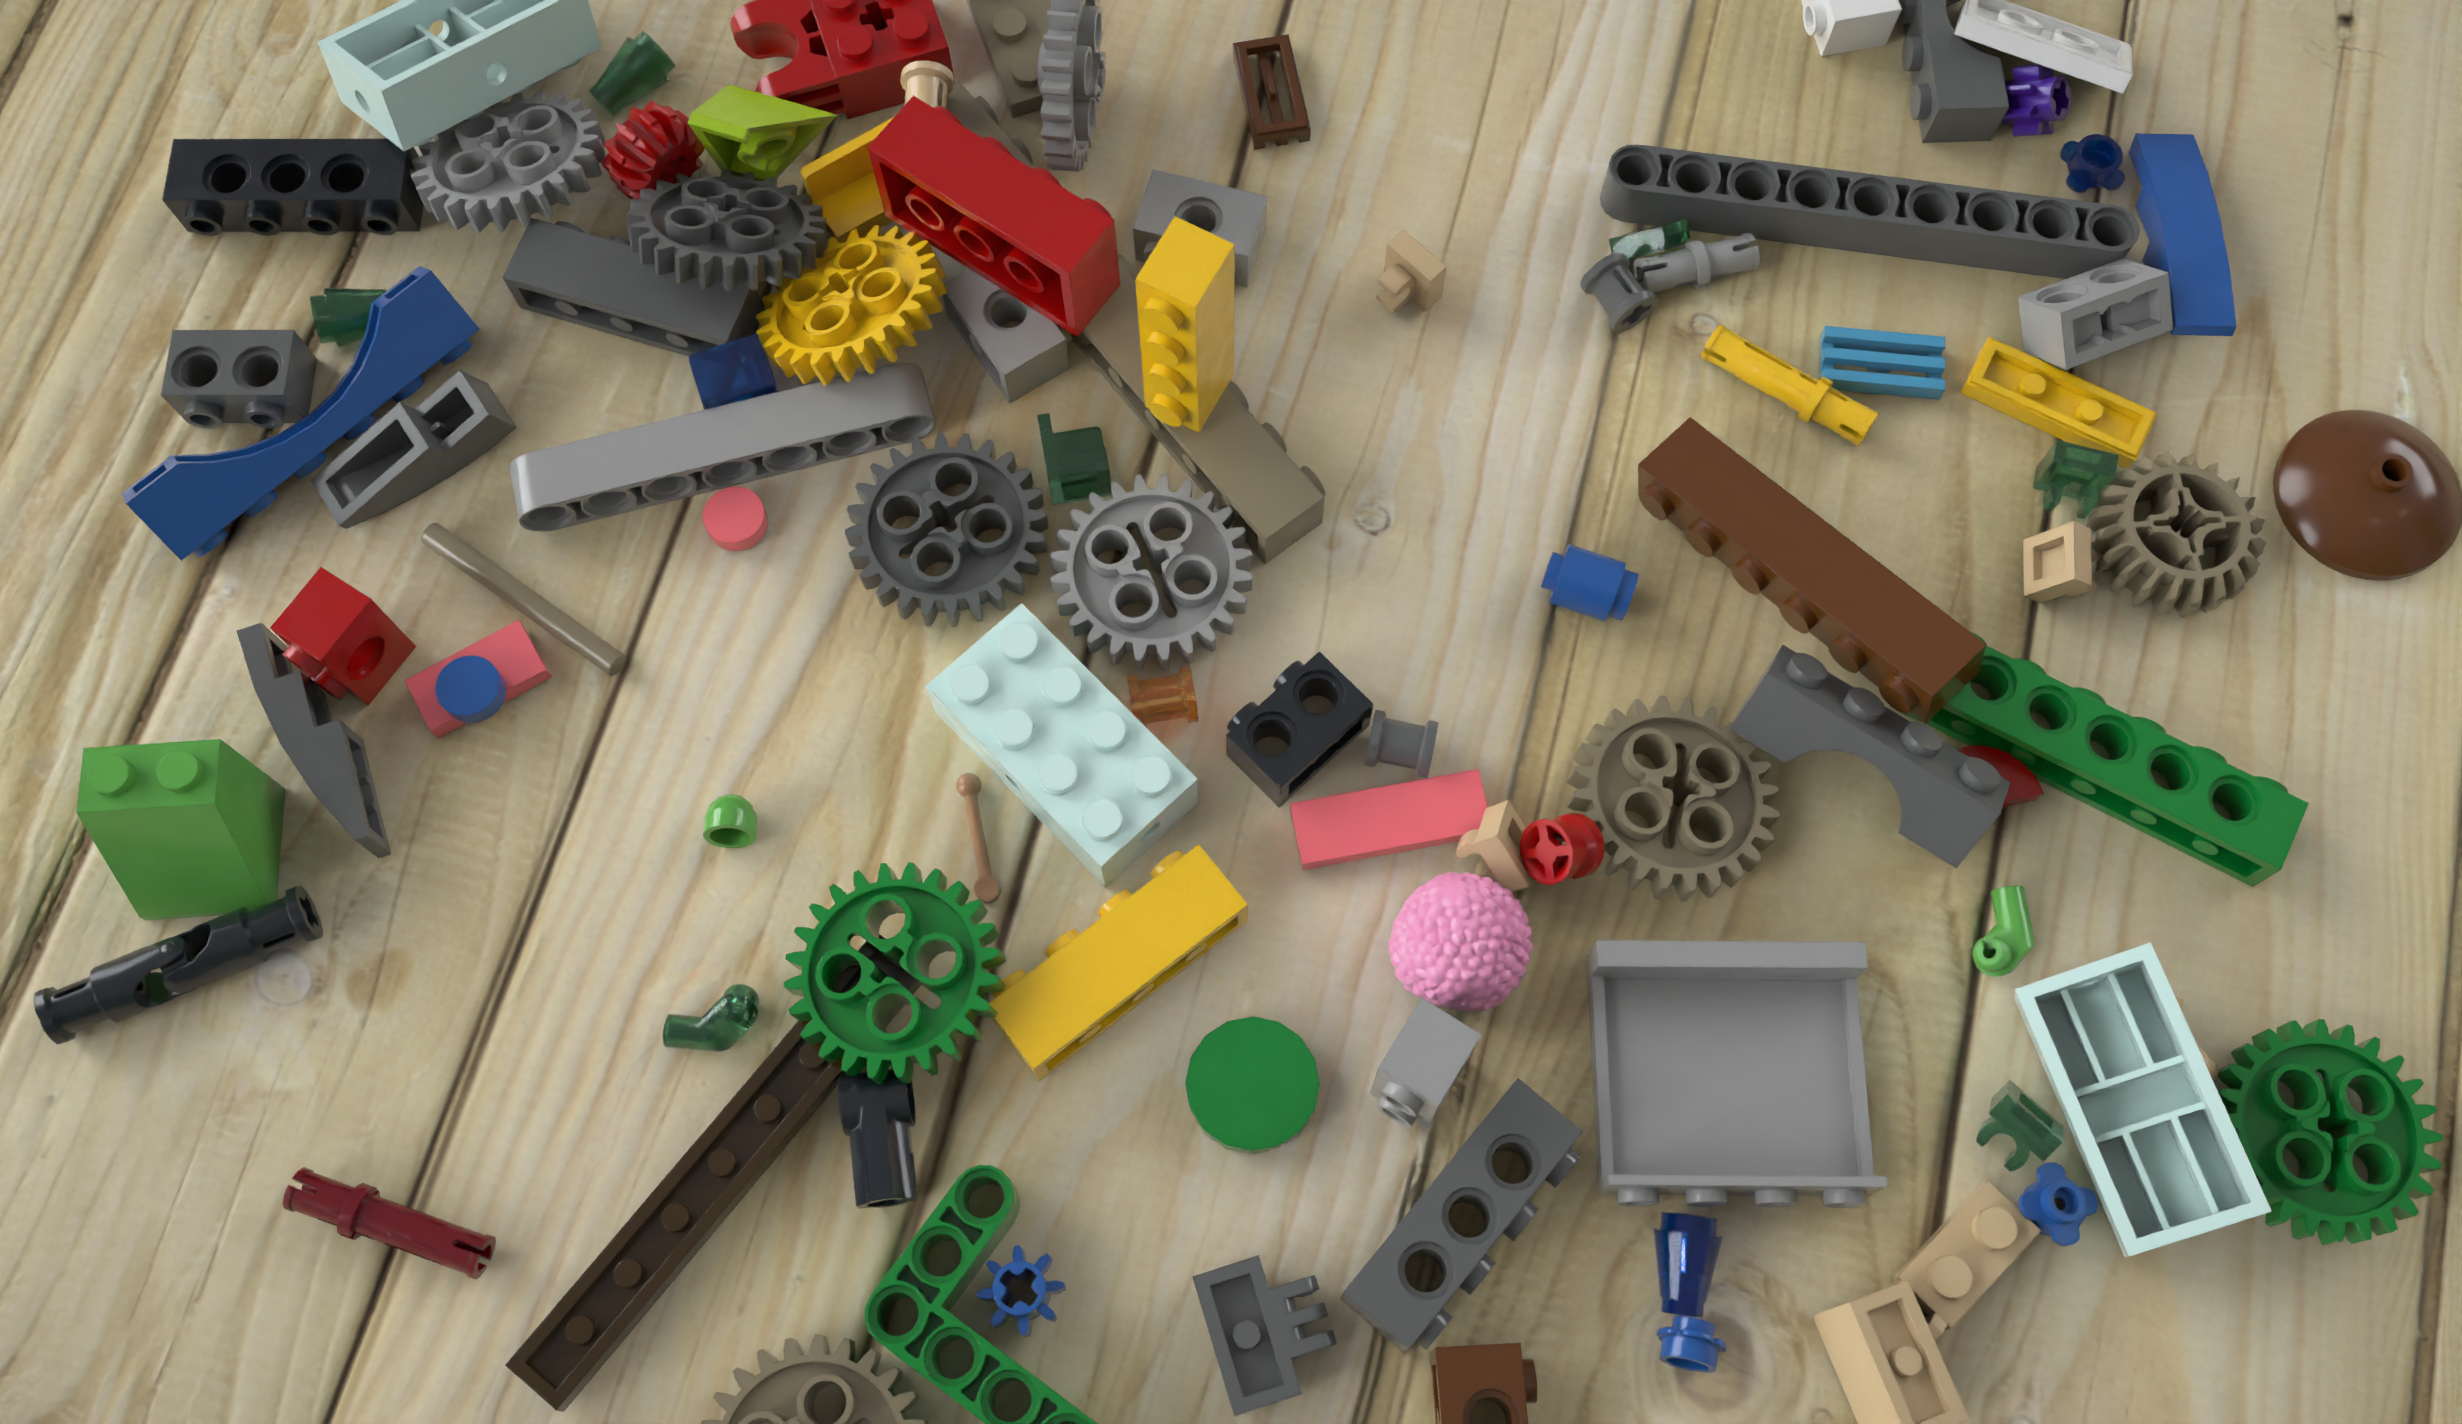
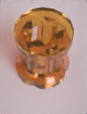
M1190 666L1180 668L1177 675L1141 681L1137 675L1127 676L1132 714L1145 727L1149 723L1186 718L1188 723L1198 722V709Z

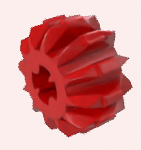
M652 100L643 110L632 107L628 120L623 124L615 123L618 131L613 138L606 140L604 143L609 153L604 158L602 166L609 172L610 179L617 184L616 188L629 199H641L640 190L643 188L656 190L657 180L676 184V174L681 173L691 178L695 171L701 169L704 164L699 156L704 152L705 147L688 125L689 118L679 110L675 111L668 105L661 106Z

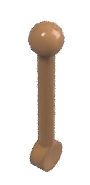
M965 773L958 778L956 789L965 798L979 876L974 885V892L981 902L991 904L999 898L1001 888L998 881L991 875L977 797L981 790V781L977 775Z

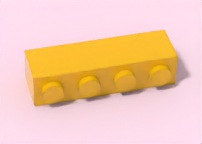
M1176 216L1172 219L1135 279L1145 407L1149 408L1151 413L1163 423L1173 427L1184 425L1200 432L1234 376L1235 244Z
M1199 844L1185 855L1181 850H1177L1163 858L1150 872L1153 878L1151 881L1133 894L1129 889H1125L1114 895L1098 911L1100 916L1098 921L1082 933H1079L1077 929H1072L1061 935L1045 951V955L1048 957L1045 961L1028 974L1023 969L1013 972L1002 980L1005 984V990L991 993L994 999L989 1004L998 1012L996 1017H991L1038 1081L1050 1074L1248 921L1247 902Z

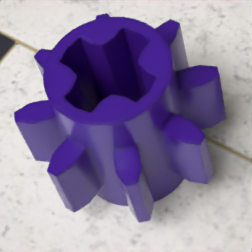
M2042 65L2014 67V80L2005 81L2009 108L2001 123L2004 125L2014 124V137L2052 134L2054 132L2053 121L2064 120L2070 110L2071 88L2068 80L2064 76H2054V69Z

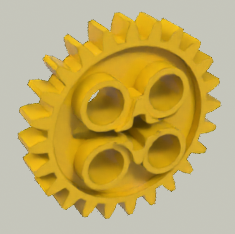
M874 225L867 236L861 238L857 229H853L846 242L839 244L834 236L829 238L827 250L824 251V257L816 258L815 269L802 268V277L799 279L791 277L782 278V285L775 286L779 293L770 294L762 298V302L767 310L756 315V319L761 325V328L756 333L776 368L780 367L787 378L797 374L801 382L807 384L817 375L823 385H828L836 373L840 372L844 380L850 382L856 368L864 366L871 375L875 373L876 360L884 357L894 363L898 360L895 351L900 345L915 347L917 342L912 335L915 330H931L933 325L927 315L943 310L938 297L947 293L948 289L942 280L946 277V274L927 240L920 241L919 237L913 232L903 235L900 227L894 226L884 235L879 225Z

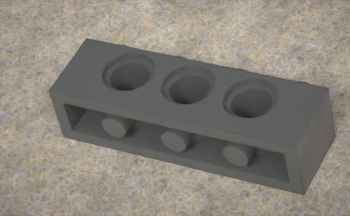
M1517 1078L1344 1290L1340 1299L1403 1354L1411 1348L1415 1341L1427 1350L1453 1318L1443 1309V1306L1459 1286L1471 1295L1496 1264L1486 1254L1502 1233L1514 1241L1539 1210L1529 1199L1542 1182L1546 1180L1556 1188L1581 1156L1571 1146L1583 1131ZM1503 1150L1518 1154L1526 1166L1525 1180L1521 1183L1509 1184L1499 1179L1492 1168L1493 1154ZM1461 1202L1476 1206L1484 1218L1483 1233L1473 1238L1463 1237L1456 1233L1449 1222L1450 1207ZM1417 1255L1432 1258L1440 1267L1442 1274L1439 1288L1432 1292H1420L1414 1289L1405 1277L1406 1261Z

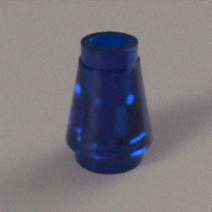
M1661 1212L1660 1228H1653L1660 1297H1662L1661 1312L1703 1317L1704 1303L1707 1301L1723 1236L1716 1235L1717 1218Z

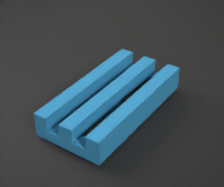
M1825 326L1820 335L1819 380L1822 376L1834 382L1832 387L1839 391L1939 400L1945 391V379H1942V373L1945 370V358H1942V352L1945 349V337ZM1834 364L1867 367L1868 371L1889 373L1891 370L1926 373V377L1834 369Z

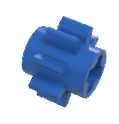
M1016 1245L1012 1253L1013 1262L1001 1267L997 1262L988 1260L986 1265L989 1271L995 1275L992 1288H983L978 1291L977 1298L986 1302L995 1301L1000 1307L994 1313L990 1322L996 1329L1003 1326L1011 1317L1018 1320V1329L1021 1335L1029 1337L1031 1332L1030 1320L1040 1315L1052 1322L1058 1319L1048 1304L1051 1295L1061 1294L1066 1291V1285L1064 1282L1057 1280L1047 1281L1043 1276L1050 1269L1053 1261L1047 1253L1041 1256L1033 1265L1026 1262V1255L1020 1245ZM1031 1275L1036 1276L1031 1286L1038 1295L1035 1302L1028 1306L1026 1303L1019 1301L1012 1308H1009L1007 1305L1013 1297L1006 1288L1009 1281L1016 1277L1018 1280L1025 1282Z

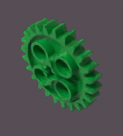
M908 862L901 879H897L894 871L887 863H881L878 879L875 883H871L857 870L854 872L853 877L855 890L848 895L835 884L829 887L835 902L829 910L814 903L809 906L810 911L819 921L815 929L796 927L794 933L807 943L805 951L786 954L785 959L796 968L802 970V975L786 980L784 988L792 994L804 996V998L788 1009L789 1013L798 1021L811 1020L800 1033L801 1037L812 1045L824 1041L818 1055L830 1064L843 1056L841 1070L852 1077H856L866 1063L868 1078L879 1084L883 1083L890 1066H892L896 1077L904 1083L911 1082L913 1065L918 1062L930 1075H937L938 1062L936 1055L944 1051L957 1062L962 1060L961 1050L956 1041L964 1035L971 1040L980 1042L983 1037L972 1023L977 1015L996 1017L998 1013L984 997L985 993L1005 990V984L999 977L989 973V969L1004 964L1006 957L999 949L986 947L1000 936V932L993 923L979 924L988 913L986 907L979 899L965 904L970 891L960 881H957L946 890L947 877L937 868L927 876L924 882L921 870L911 862ZM904 913L905 921L901 931L894 937L880 939L879 930L883 921L890 915ZM854 936H860L895 965L902 967L917 982L941 999V1005L937 1009L928 1007L894 978L889 977L871 960L854 949L850 944L851 939ZM943 952H955L956 961L952 971L938 979L930 978L928 973L932 960ZM860 966L861 978L857 985L850 991L837 993L836 984L840 974L848 967ZM904 1004L911 1005L912 1018L908 1026L897 1033H887L886 1020L890 1012L898 1006Z
M2318 1019L2304 1025L2303 1029L2296 1020L2277 1027L2276 1033L2269 1028L2252 1036L2253 1045L2246 1043L2231 1052L2237 1065L2229 1064L2218 1069V1078L2229 1088L2217 1091L2272 1212L2266 1213V1225L2269 1227L2279 1225L2291 1218V1231L2294 1239L2299 1240L2311 1237L2317 1231L2322 1245L2343 1242L2344 1236L2350 1244L2371 1240L2372 1232L2377 1236L2398 1230L2395 1218L2403 1220L2415 1217L2419 1213L2411 1198L2418 1199L2432 1195L2434 1192L2430 1184L2419 1174L2442 1168V1163L2426 1154L2424 1149L2426 1145L2442 1141L2443 1135L2423 1128L2421 1119L2431 1116L2437 1110L2434 1105L2415 1104L2412 1095L2424 1083L2421 1079H2411L2404 1082L2400 1080L2397 1073L2404 1062V1058L2401 1055L2382 1062L2377 1058L2380 1049L2379 1038L2373 1037L2356 1046L2353 1026L2347 1024L2333 1030L2329 1034L2324 1019ZM2316 1072H2319L2322 1075L2323 1081ZM2278 1081L2286 1084L2292 1091L2295 1099L2294 1109L2286 1105L2280 1098L2277 1089ZM2347 1086L2353 1089L2360 1097L2362 1114L2356 1111L2349 1103L2346 1094ZM2284 1148L2291 1151L2298 1159L2300 1166L2299 1177L2290 1173L2284 1165L2282 1157ZM2353 1154L2360 1157L2367 1167V1183L2354 1170L2352 1163ZM2323 1181L2331 1190L2330 1192L2324 1188Z

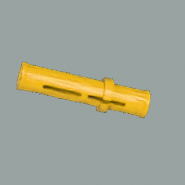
M1719 324L1705 345V349L1701 353L1700 358L1735 375V377L1799 412L1797 418L1809 424L1812 419L1820 425L1840 434V436L1858 447L1872 428L1873 422L1879 416V412L1854 401L1842 392L1832 387L1834 382L1822 376L1818 380L1808 373H1804L1760 346L1738 336V334L1727 329L1722 324Z

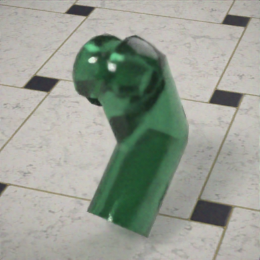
M735 984L726 989L723 996L703 1017L668 1014L663 1029L664 1046L712 1052L730 1049L754 1025L758 1018L760 1000L757 992L748 985Z

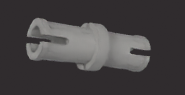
M1749 232L1743 233L1741 236L1703 244L1700 240L1686 242L1682 250L1648 258H1637L1634 261V277L1638 283L1645 281V284L1641 285L1644 290H1651L1654 293L1689 284L1694 289L1707 287L1710 279L1757 270L1760 263L1758 245L1748 248V245L1754 244L1756 241L1752 233Z

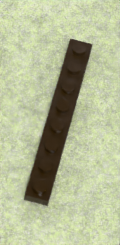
M879 934L880 939H885L882 935ZM867 941L858 950L913 995L921 986L902 967L895 965ZM860 966L848 967L840 974L836 984L837 993H845L857 985L861 978ZM904 1005L898 1006L890 1012L886 1020V1027ZM811 1020L798 1021L505 1364L508 1369L556 1411L564 1412L837 1087L839 1076L847 1075L846 1072L841 1070L843 1056L830 1064L818 1055L824 1041L812 1045L801 1037L800 1033Z

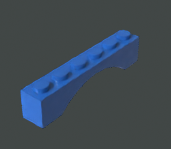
M419 266L371 303L366 332L352 365L334 391L308 416L281 433L244 448L211 454L171 455L121 493L129 508L181 561L192 552L197 557H201L217 547L227 537L228 533L223 528L242 513L250 518L267 508L278 496L274 488L292 474L301 479L316 470L327 459V455L323 450L341 436L349 441L366 431L376 421V417L372 412L392 398L395 403H398L416 392L425 382L420 375L438 361L443 365H448L466 353L472 346L468 338L477 332L479 328L431 270Z

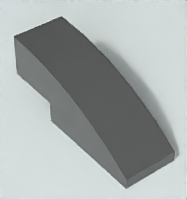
M458 370L415 409L399 402L318 473L311 482L338 525L348 529L419 496L453 476L489 451L515 430L517 426L488 383Z

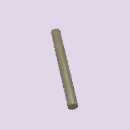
M432 523L424 530L421 536L422 543L608 675L614 676L623 668L626 662V656L443 526L438 523Z

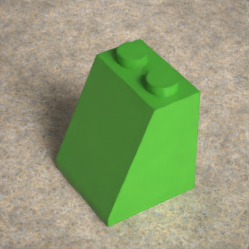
M221 739L83 748L76 813L140 918L143 920L220 916L241 907H246L251 911L277 900L285 788Z

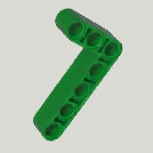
M977 1165L967 1169L957 1178L871 1294L865 1307V1322L869 1333L881 1345L985 1424H1098L950 1313L953 1306L1010 1230L1020 1209V1199L1017 1190L1002 1170L991 1165ZM985 1184H995L1001 1187L1004 1192V1202L995 1215L988 1218H977L971 1215L969 1200L972 1193L978 1187ZM945 1240L959 1243L962 1253L958 1267L946 1276L931 1275L927 1266L930 1250L937 1243ZM912 1298L918 1308V1320L915 1326L906 1334L891 1336L884 1323L888 1307L898 1299ZM956 1339H966L974 1350V1362L971 1369L962 1377L956 1379L946 1378L939 1365V1358L943 1348L949 1342ZM1011 1381H1021L1029 1388L1031 1405L1028 1412L1021 1419L1014 1422H1005L997 1415L994 1406L995 1396L1004 1384Z

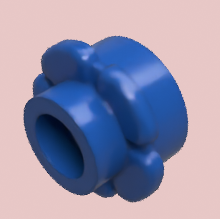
M1675 1316L1672 1320V1327H1662L1657 1331L1658 1339L1662 1342L1659 1359L1668 1365L1684 1370L1704 1373L1715 1372L1718 1352H1725L1727 1346L1723 1340L1713 1338L1715 1326L1712 1323L1693 1317Z

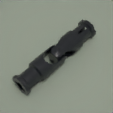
M295 886L286 890L285 897L251 911L246 907H241L199 924L179 935L164 939L96 966L91 970L89 977L60 989L50 987L39 990L34 995L35 1012L47 1036L58 1045L76 1038V1032L107 1019L120 1022L206 984L220 981L266 962L269 959L270 952L305 939L307 942L317 940L323 937L321 919L307 891L302 886ZM158 968L161 969V972H151Z

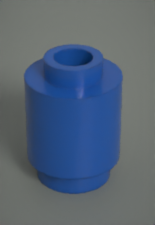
M1568 544L1564 555L1552 552L1541 588L1551 590L1548 602L1550 604L1606 622L1608 616L1623 621L1630 605L1639 573L1625 569V562Z

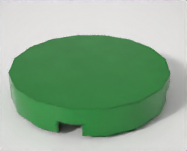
M1248 1017L1227 1021L1203 1038L1190 1058L1185 1085L1190 1111L1205 1135L1225 1149L1256 1154L1278 1148L1300 1135L1314 1114L1320 1082L1315 1058L1299 1035L1280 1022L1258 1017Z

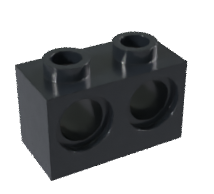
M1320 651L1306 664L1298 660L1288 666L1274 682L1273 688L1275 691L1259 706L1255 702L1248 703L1233 716L1227 725V729L1230 732L1226 734V755L1278 807H1281L1370 725L1373 703ZM1310 696H1323L1332 702L1334 708L1324 714H1314L1307 711L1301 703ZM1273 736L1282 739L1289 748L1278 756H1266L1256 749L1255 744L1262 738Z

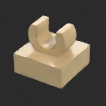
M1403 229L1387 243L1384 272L1378 279V283L1384 289L1376 295V299L1392 313L1402 308L1409 299L1413 300L1426 312L1442 297L1447 266Z
M2072 521L2023 540L2024 597L2043 603L2064 595L2074 598L2097 590V583L2092 580L2091 562L2097 560V553L2091 548V528Z
M1509 800L1486 808L1479 829L1470 830L1460 838L1456 850L1458 858H1464L1470 854H1480L1485 861L1476 865L1474 874L1480 877H1489L1493 882L1497 879L1503 888L1510 889L1512 893L1530 886L1532 878L1523 867L1520 857V840L1526 827Z

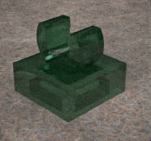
M2057 440L2037 465L2033 488L2046 491L2043 495L2044 509L2053 511L2060 503L2062 496L2077 499L2079 504L2077 518L2085 519L2097 505L2099 492L2103 487H2107L2115 478L2119 455Z
M2009 1080L1991 1098L1989 1114L1992 1117L1986 1119L1981 1124L1976 1138V1142L1983 1147L1996 1134L2011 1136L2016 1142L2017 1147L2009 1153L2004 1161V1167L2011 1172L2021 1168L2026 1163L2030 1150L2044 1162L2063 1143L2064 1126L2015 1083Z

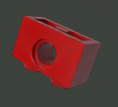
M322 567L318 569L270 627L289 646L282 655L309 675L308 678L319 688L339 701L348 692L368 706L416 648L414 643L371 598Z

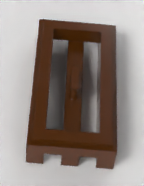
M1289 34L1233 43V58L1254 150L1265 148L1266 141L1272 140L1276 141V146L1288 145V138L1298 136L1299 143L1310 141L1311 128ZM1278 51L1293 121L1284 122L1268 52ZM1256 54L1271 124L1263 125L1248 59L1249 55Z

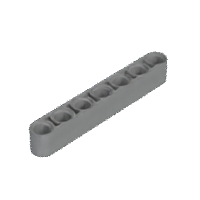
M902 362L877 367L875 373L871 375L866 370L857 372L850 382H846L843 376L833 378L828 385H823L820 381L530 452L513 460L509 469L520 526L534 532H547L913 441V438L918 437L921 439L934 430L936 422L921 368L913 363Z

